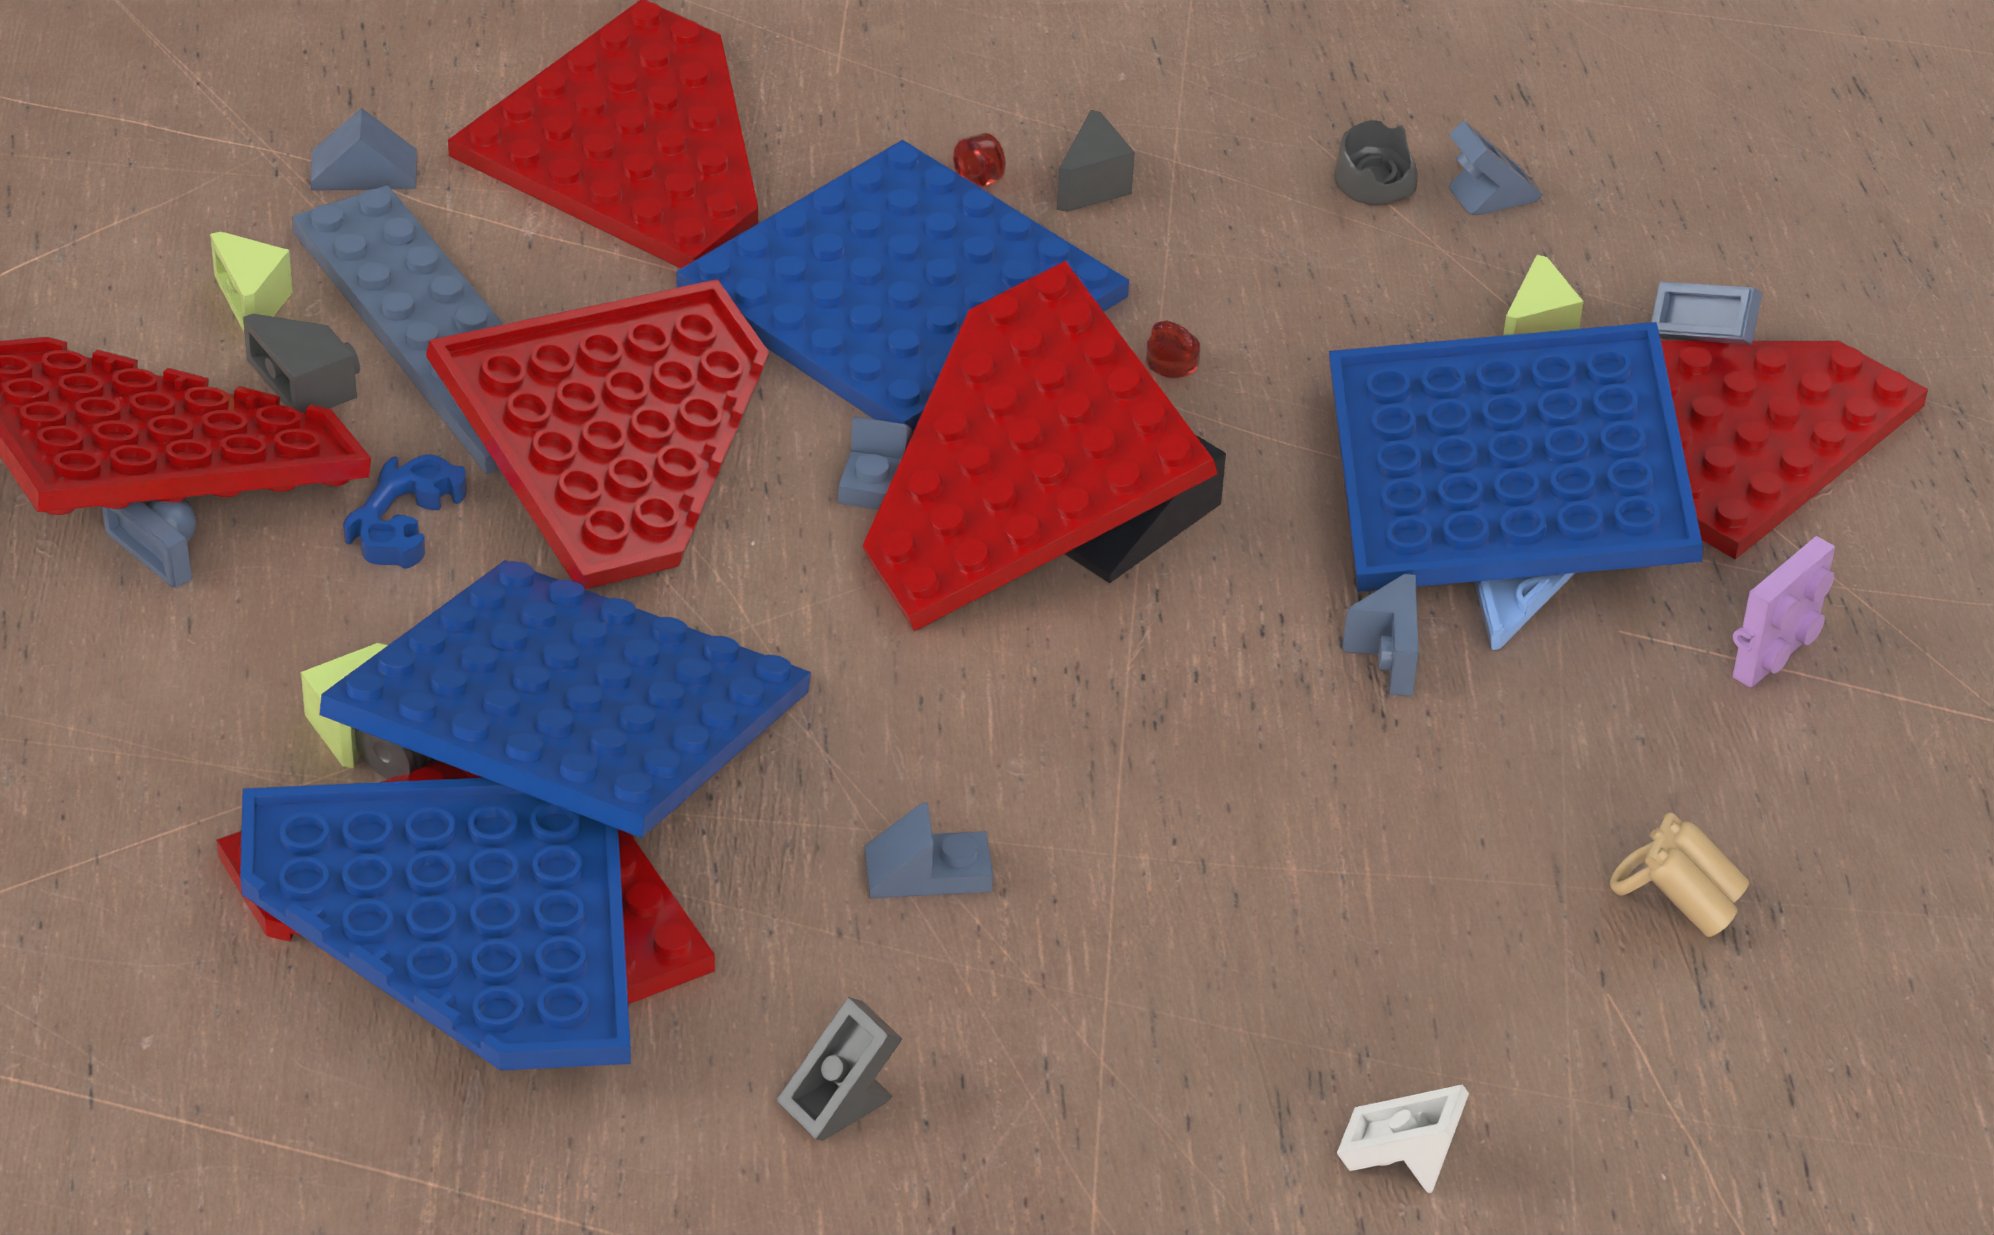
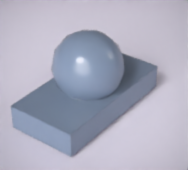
M1660 282L1651 322H1657L1660 338L1752 345L1763 293L1754 287Z
M152 500L146 505L143 502H133L121 509L102 507L106 534L168 585L177 588L192 579L187 542L194 536L197 518L188 501L167 502Z

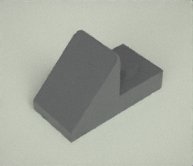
M848 997L776 1101L815 1139L823 1141L886 1104L891 1099L892 1095L875 1078L900 1044L902 1038L863 1001Z

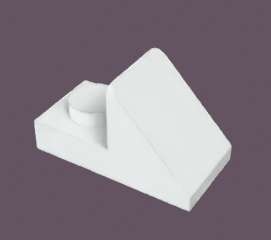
M1462 1084L1355 1107L1337 1154L1349 1171L1378 1165L1386 1166L1404 1160L1425 1191L1430 1194L1433 1192L1469 1093Z

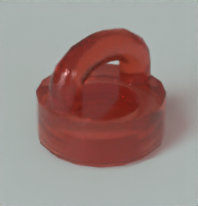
M981 133L964 138L954 148L953 162L956 172L980 188L997 182L1003 177L1006 167L1004 151L1000 142L992 134Z
M1165 320L1154 324L1151 337L1147 341L1146 363L1149 368L1155 373L1168 378H1179L1193 373L1199 366L1200 342L1186 328L1175 322Z

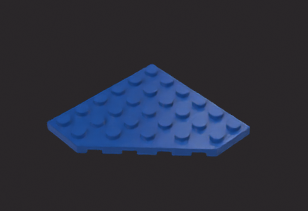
M486 778L243 789L240 880L244 897L500 1071L631 1064L617 828Z

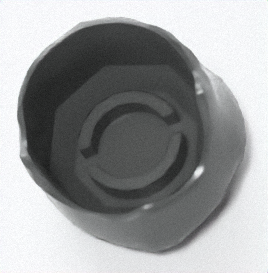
M1368 120L1353 126L1344 133L1340 142L1334 176L1337 185L1346 195L1362 203L1383 204L1406 198L1416 191L1418 172L1407 144L1406 130L1403 125L1389 128L1382 121Z

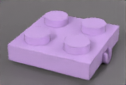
M1815 536L1749 592L1743 627L1733 633L1734 643L1738 647L1732 676L1734 679L1752 688L1770 672L1773 674L1779 672L1788 661L1790 655L1802 644L1810 645L1818 637L1825 622V616L1821 614L1824 597L1829 592L1834 581V573L1830 570L1836 546Z

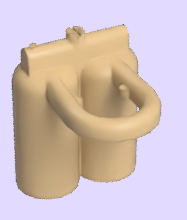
M1667 813L1662 817L1663 821L1660 828L1654 829L1650 833L1651 835H1649L1653 842L1632 852L1615 869L1611 876L1610 887L1616 895L1623 896L1653 881L1706 937H1712L1725 929L1734 919L1738 910L1734 903L1746 891L1749 880L1696 824L1689 821L1682 822L1675 814ZM1645 862L1648 867L1628 877L1641 863Z

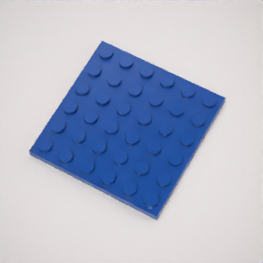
M904 140L897 142L676 271L677 288L718 279L766 348L871 418L905 424L913 430L917 426L969 309L1065 260L1103 311L1108 310L1127 298L1129 292V279Z
M1657 322L1329 351L1330 373L1358 592L1379 590L1403 574L1416 575V587L1702 562L1703 544Z
M504 560L321 694L319 715L642 838L805 696L809 691L811 672L791 665L790 661L784 657L755 652L739 646L735 640L729 637L711 636L687 627L683 621L677 618L659 617L637 609L633 603L619 598L610 599L585 590L578 582L558 580L534 571L526 563Z

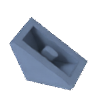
M363 108L358 110L312 150L311 191L369 190L386 185L391 189H416L417 149Z

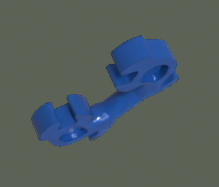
M431 454L416 457L399 468L398 457H391L382 467L377 486L364 505L346 517L343 523L345 543L351 544L355 538L360 536L362 555L366 561L372 564L399 565L404 569L416 565L425 555L424 535L419 534L418 520L399 514L393 516L388 521H382V517L396 498L407 493L416 495L417 505L429 510H440V497L446 494L452 496L454 503H461L466 495V471L464 467L454 466L445 459Z

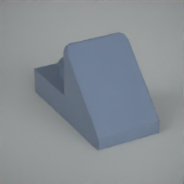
M1464 120L1449 134L1462 151L1456 159L1465 168L1451 182L1449 188L1469 214L1480 215L1536 202L1543 195L1519 164Z
M854 416L852 419L851 453L838 486V503L879 510L914 430L905 424Z
M1403 574L1351 606L1346 614L1343 651L1347 653L1378 654V669L1389 671V695L1413 696L1419 651L1416 575Z
M927 802L919 804L865 845V863L870 898L992 892L993 871L987 831L932 834Z

